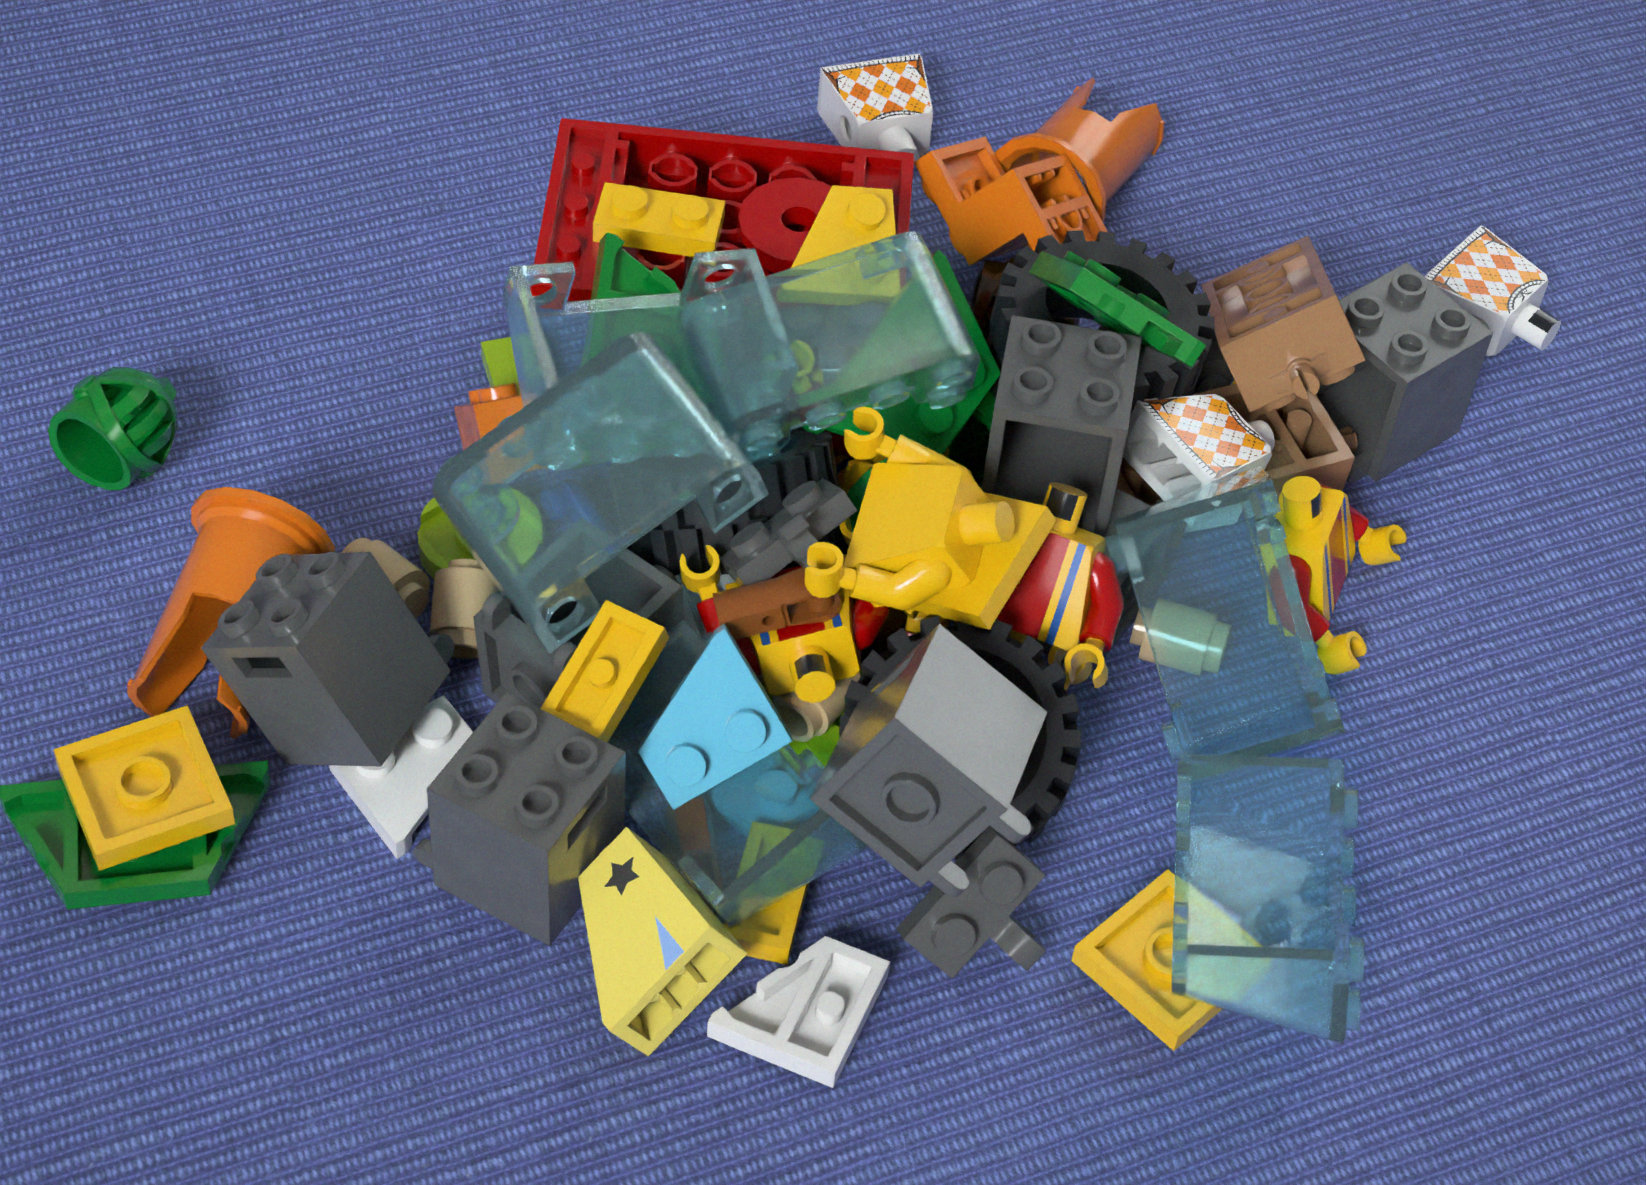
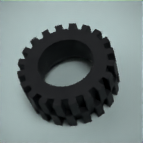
M1083 230L1067 231L1063 244H1059L1052 234L1042 237L1037 241L1035 252L1028 246H1025L1016 253L1014 263L1006 265L1002 273L985 336L986 343L1000 372L1012 315L1054 322L1053 319L1058 318L1094 320V316L1082 308L1075 307L1029 273V270L1042 251L1063 259L1067 251H1071L1086 261L1088 259L1094 260L1122 279L1119 285L1136 295L1141 293L1171 312L1168 321L1206 345L1193 367H1189L1145 346L1140 349L1131 414L1137 401L1153 398L1161 400L1170 397L1193 396L1212 343L1211 338L1215 324L1214 317L1207 316L1211 303L1206 293L1194 294L1198 281L1188 270L1178 275L1172 272L1175 259L1164 252H1161L1153 259L1144 254L1147 244L1131 238L1129 247L1114 244L1115 233L1099 231L1096 241H1086ZM1000 376L995 381L993 386L990 388V391L994 395L995 399L997 395Z
M766 425L757 430L744 427L735 428L732 432L717 434V431L703 433L692 442L621 459V462L613 463L610 466V470H608L620 539L631 552L652 566H663L674 576L681 573L679 560L682 553H684L689 570L698 574L707 572L711 566L706 556L705 545L712 546L720 558L731 549L729 543L739 531L755 522H762L764 524L784 508L782 502L785 497L798 486L809 481L817 483L824 478L840 487L832 434L823 431L817 435L806 431L801 425H793L782 429L781 425ZM839 525L818 542L829 543L840 540L843 535ZM720 563L721 575L728 574L726 569Z
M939 616L920 620V632L909 637L904 628H901L887 637V650L881 655L872 650L861 663V677L858 682L851 680L845 694L844 715H840L839 737H841L856 705L940 624ZM995 620L991 630L957 621L956 626H946L944 628L1047 711L1010 803L1027 818L1031 826V832L1019 843H1011L1016 847L1027 840L1030 844L1044 832L1048 820L1052 816L1056 817L1065 801L1077 768L1076 763L1081 749L1082 730H1077L1076 721L1079 708L1075 693L1067 695L1064 689L1066 674L1057 661L1048 666L1042 660L1043 646L1030 635L1021 644L1010 637L1012 625ZM974 839L953 859H959L976 839Z

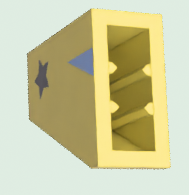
M626 827L578 876L602 1022L611 1033L649 1056L748 953L666 856Z

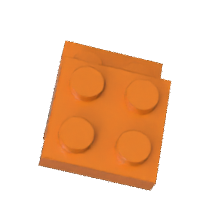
M985 136L932 150L914 162L921 175V185L924 193L937 205L949 227L951 243L965 257L969 266L982 262L985 259L988 260L1023 248L1028 244L1031 246L1030 249L1035 252L1038 239L1051 234L1059 244H1063L1067 231L1083 230L1086 241H1096L1099 231L1108 232L1066 153L1013 168L1005 173Z

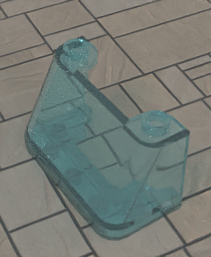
M1261 466L1231 475L1115 520L1114 526L1117 534L1104 537L1110 558L1115 563L1117 575L1129 573L1172 717V721L1160 724L1171 761L1184 758L1190 777L1345 732L1335 698L1331 699L1324 677L1326 676L1325 669L1316 651L1284 540L1286 538L1285 531L1281 522L1273 516L1281 511L1273 480Z

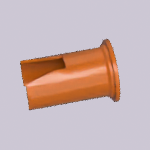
M1092 77L1083 85L1077 86L1073 94L1034 133L1015 136L994 153L1005 173L1013 168L1066 153L1073 168L1081 176L1087 194L1103 222L1108 201L1151 155L1156 154L1164 139L1165 121L1162 120L1156 103L1120 112L1111 122L1094 111L1081 109L1086 104L1096 82Z
M221 487L206 490L195 499L191 507V523L198 535L133 680L129 679L127 684V695L136 707L142 709L151 717L164 713L203 669L208 657L201 647L217 629L220 616L226 609L242 598L255 582L256 572L267 560L279 554L300 555L335 552V546L326 530L308 514L281 499L250 489ZM219 675L217 700L234 715L230 737L236 739L242 734L248 733L251 716L222 676Z

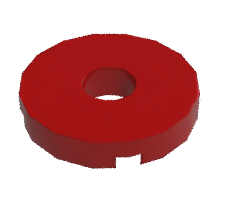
M797 177L776 179L756 187L743 200L737 225L739 241L742 240L746 246V254L755 264L775 274L787 276L809 231L796 232L786 227L799 224L811 229L832 186L822 181Z

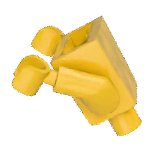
M864 406L856 408L853 411V423L860 430L871 434L863 436L845 429L844 444L848 453L859 460L872 459L880 454L886 457L887 461L886 463L873 464L845 561L843 553L834 544L816 542L809 546L807 550V564L810 567L805 568L804 578L807 590L815 597L828 598L835 595L840 588L849 589V597L871 602L874 607L887 606L906 611L913 609L940 592L967 586L975 579L984 544L1009 542L1012 539L1015 519L1010 505L1006 501L990 502L966 467L901 434L897 440L885 435L883 418L878 411Z

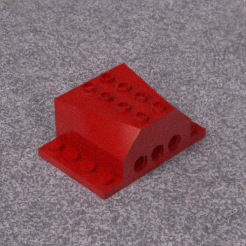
M561 118L530 281V302L590 308L599 242H593V222L605 182L724 200V221L714 260L625 246L621 248L650 271L656 266L675 281L678 289L684 295L695 297L718 315L706 404L729 406L727 402L742 377H749L760 381L771 390L773 397L777 399L791 401L790 397L794 394L792 388L776 385L768 374L769 363L773 359L772 349L776 312L778 310H795L803 307L815 309L844 307L778 303L777 295L786 276L775 274L755 264L746 254V246L742 240L739 241L737 234L738 215L742 202L756 187L776 179L801 177L822 181L830 186L892 189L901 292L906 284L914 153ZM799 224L786 227L796 232L810 230L809 227Z

